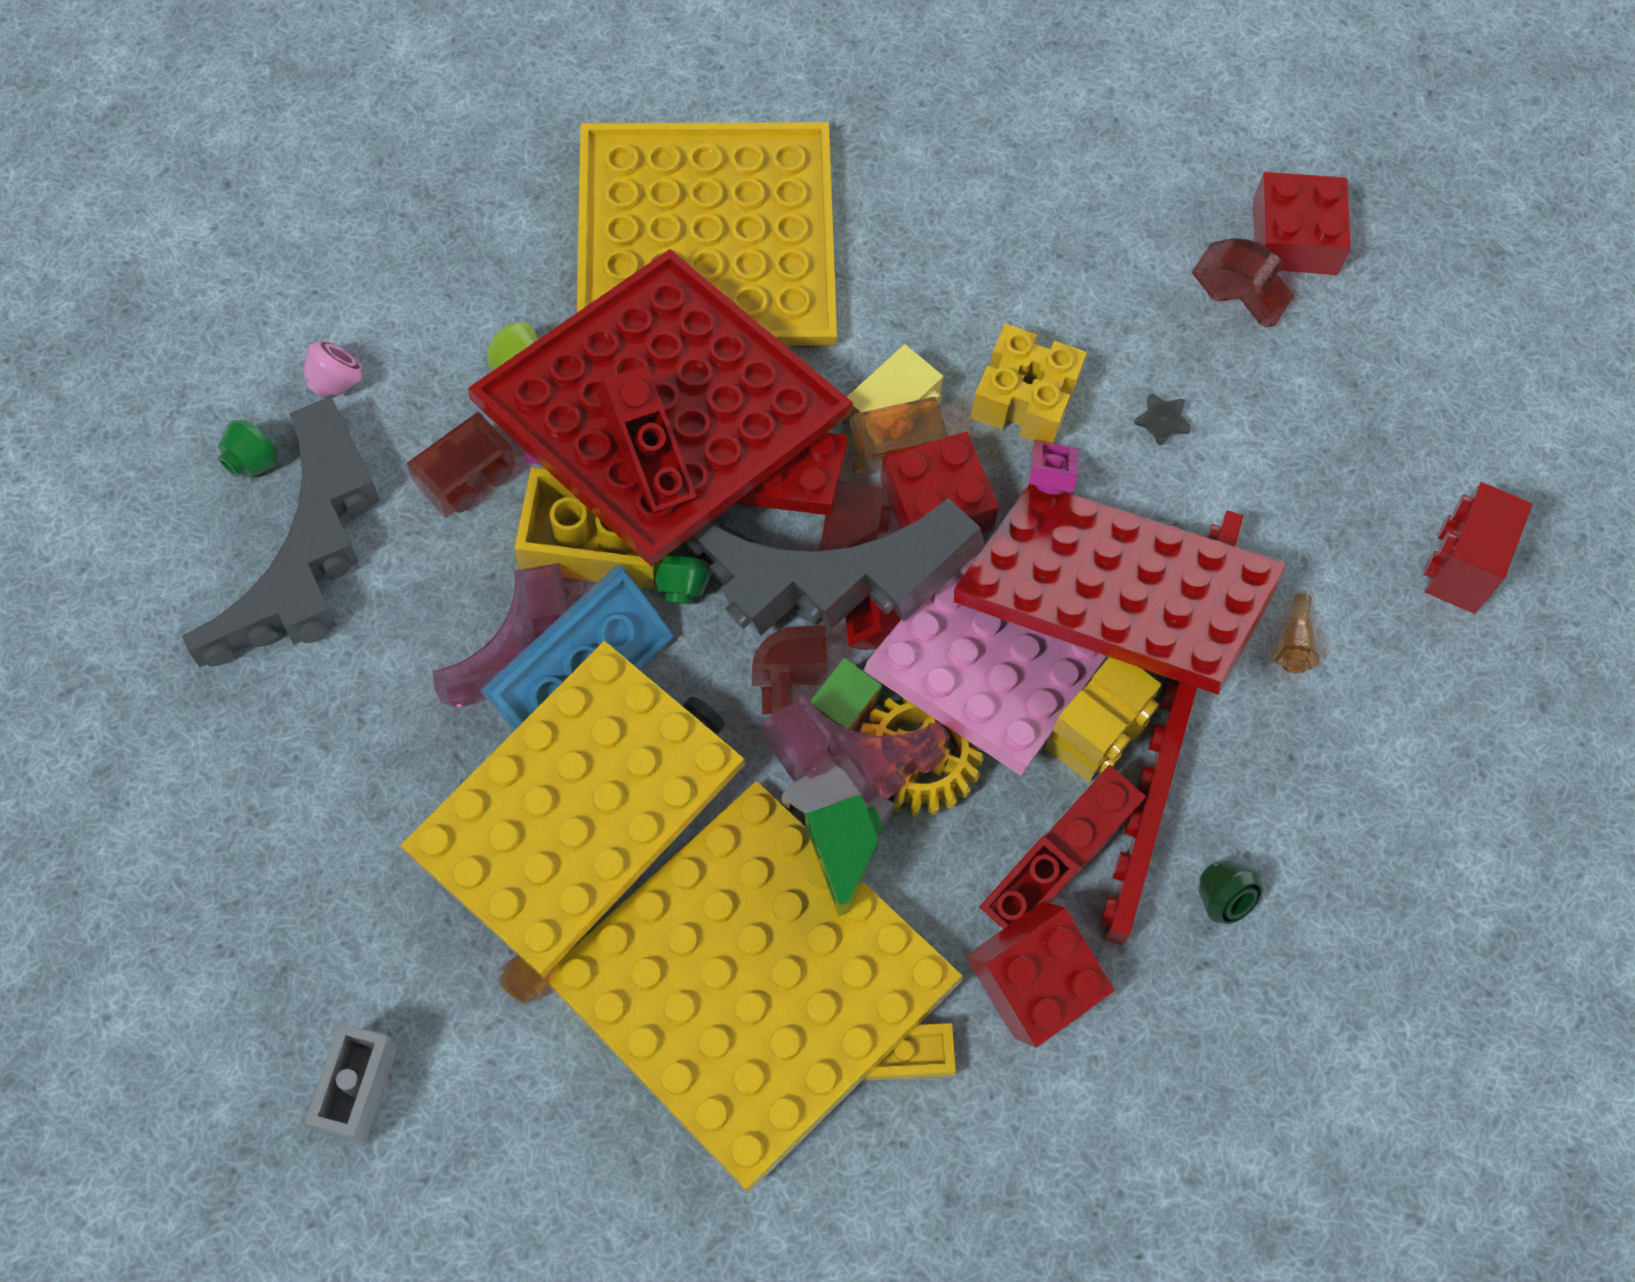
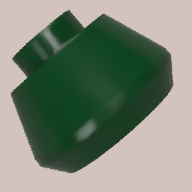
M1232 861L1211 864L1201 874L1199 895L1208 917L1215 923L1232 924L1240 921L1256 907L1261 899L1263 891L1262 879L1255 870Z

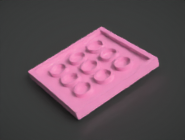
M974 556L905 621L901 619L868 659L863 671L1022 776L1054 732L1053 728L1058 716L1075 696L1087 686L1107 656L954 603V588L976 559V556Z

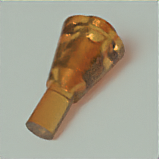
M1306 593L1294 595L1292 616L1288 620L1273 653L1275 663L1281 665L1285 671L1290 673H1304L1316 667L1320 661L1312 621L1310 620L1312 597Z

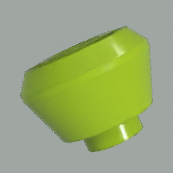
M509 323L493 337L487 349L488 366L492 371L538 340L534 329L529 323Z

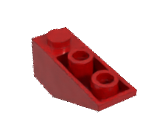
M646 365L604 379L596 393L612 435L652 513L696 498L695 490L648 366Z

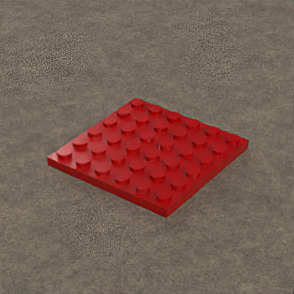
M671 249L468 387L469 399L651 567L852 413L853 402ZM646 365L649 368L697 496L694 499L652 513L612 435L596 393L604 379Z

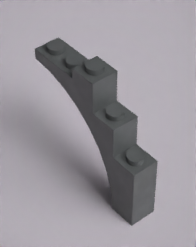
M331 396L289 413L299 441L302 478L298 507L288 536L270 567L243 597L216 618L182 636L188 652L199 668L205 665H222L234 656V652L250 645L253 647L265 646L273 642L277 638L278 633L285 630L293 644L301 641L313 643L325 637L328 629L337 626L316 581L324 577L327 579L338 578L347 573L351 565L358 563L339 518L345 515H361L367 512L373 503L380 500L373 481Z
M948 498L920 520L887 537L851 548L817 552L780 550L745 541L714 526L710 522L683 542L684 546L696 558L704 554L712 562L709 568L724 585L721 589L729 602V605L725 608L729 616L742 629L750 625L760 636L795 604H798L803 612L814 622L821 618L831 628H834L868 595L884 613L889 614L893 610L905 621L985 547L981 528Z

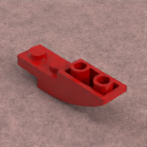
M1109 764L1053 828L1036 842L979 908L1004 929L1041 902L1052 903L1116 835L1115 832L1147 797Z

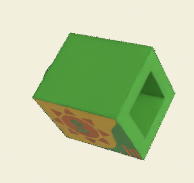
M843 658L810 701L813 710L817 713L814 721L833 736H837L842 731L851 738L884 696L882 685L846 658Z

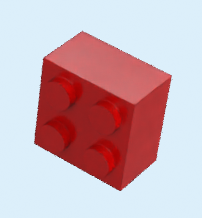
M1263 172L1253 197L1254 269L1338 275L1351 249L1348 178Z
M968 431L883 455L880 480L900 530L920 520L947 498L981 528L982 533L994 530L999 506Z
M1480 482L1471 496L1463 494L1453 514L1447 515L1439 530L1437 539L1442 540L1438 552L1435 550L1432 552L1424 568L1423 575L1430 578L1424 593L1476 614L1505 579L1533 503L1483 482Z
M1041 902L965 956L1014 1038L1035 1048L1039 1047L1115 991L1066 907L1047 902Z

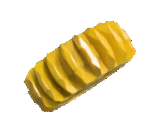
M889 697L884 702L885 712L874 708L870 713L872 724L864 723L861 726L860 735L864 739L857 742L856 752L863 756L858 760V771L868 773L864 779V784L869 781L878 786L881 785L880 792L882 794L888 793L889 796L892 795L894 797V812H898L902 808L903 802L911 803L910 813L913 817L918 816L921 804H926L928 812L934 816L939 810V800L945 807L951 810L957 802L955 795L966 798L971 791L968 783H977L980 772L976 767L982 765L984 754L976 750L978 749L977 746L905 698L901 697V705H899ZM923 723L916 731L908 732L898 729L897 732L893 731L904 724ZM938 728L953 742L957 757L950 755V750L940 745L937 741L936 733ZM925 738H928L927 751L924 754V758H918L915 767L912 768L913 752H915L916 747L922 746ZM881 747L890 750L891 756L901 761L904 767L902 777L896 775L889 768L884 760ZM932 773L939 776L943 773L948 774V776L937 782L928 784L916 783L919 777L924 774Z

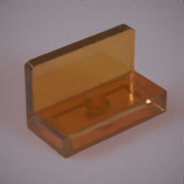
M936 397L853 414L849 419V424L859 451V455L852 463L854 474L881 468L883 455L948 437L949 435Z

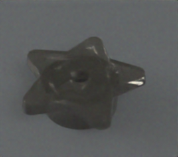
M1149 394L1147 397V411L1134 420L1135 425L1146 428L1148 433L1155 438L1158 445H1163L1168 438L1175 434H1189L1191 431L1190 425L1181 416L1185 404L1183 399L1165 402L1156 395ZM1160 416H1166L1167 421H1162Z

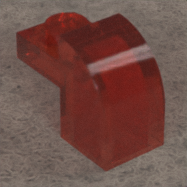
M1231 238L1211 242L1191 272L1213 300L1221 302L1239 298L1256 321L1265 328L1273 327L1277 324L1294 297L1293 293L1278 275L1284 262L1270 249L1248 239Z
M826 626L784 628L768 636L758 647L752 663V686H766L761 687L762 715L771 714V729H790V685H823L826 682Z

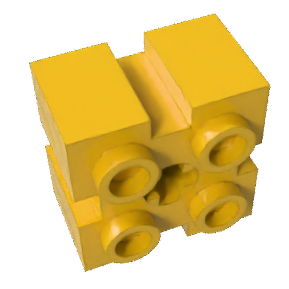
M1004 323L993 349L990 366H986L976 390L970 418L1002 430L1006 421L1021 426L1019 436L1033 441L1040 440L1054 443L1064 418L1067 404L1069 405L1079 380L1087 352L1055 340L1051 349L1035 344L1037 334Z
M1109 657L1093 675L1088 685L1075 696L1058 716L1053 728L1054 732L1049 737L1045 749L1090 783L1098 772L1102 773L1109 764L1114 768L1123 755L1121 752L1130 741L1134 743L1151 722L1149 719L1160 705L1153 699L1162 684L1141 668Z

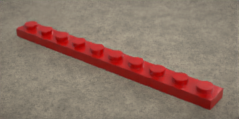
M1226 510L1219 525H1210L1206 538L1218 540L1236 547L1244 515ZM1176 680L1175 684L1167 682L1163 691L1159 708L1167 710L1163 725L1155 724L1148 745V750L1155 752L1152 767L1143 766L1137 784V789L1147 798L1141 803L1140 810L1136 809L1127 820L1124 835L1132 837L1128 853L1120 851L1113 870L1112 879L1120 881L1116 897L1107 896L1100 917V923L1107 925L1104 940L1122 946L1131 934L1197 690L1194 686Z

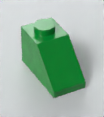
M862 794L806 813V829L838 916L848 913L877 853L879 840L877 836L884 834L876 808L874 806L867 808Z

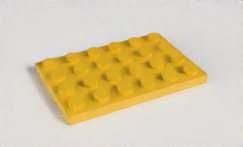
M603 641L400 847L525 963L544 978L745 766V760L612 646Z

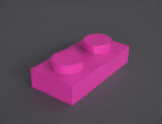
M1034 440L1029 484L1037 485L1036 488L1048 494H1062L1063 491L1074 493L1078 474V448Z

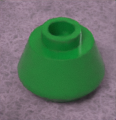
M244 419L229 422L218 444L221 452L218 460L230 474L235 477L243 474L250 478L276 466L277 450L264 433Z
M665 556L655 564L654 582L657 592L666 594L665 602L692 605L693 596L701 597L713 574L709 568V562L692 557Z

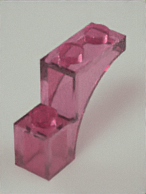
M560 563L514 570L515 585L512 604L503 625L495 636L469 658L449 667L433 670L434 686L441 703L449 702V705L455 707H463L475 703L477 697L484 696L480 690L527 648L526 637L534 636L537 639L568 610Z
M804 696L763 721L762 736L794 782L799 781L806 775L809 779L821 775L832 765L833 761L831 759L835 758L867 803L879 795L882 799L892 796L906 784L905 778L917 770L926 773L939 765L945 758L944 753L950 737L939 721L918 731L902 735L876 736L855 732L841 727L824 717Z

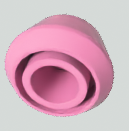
M323 340L308 346L303 374L308 379L306 385L316 394L325 398L330 395L340 396L362 380L360 363L344 349Z

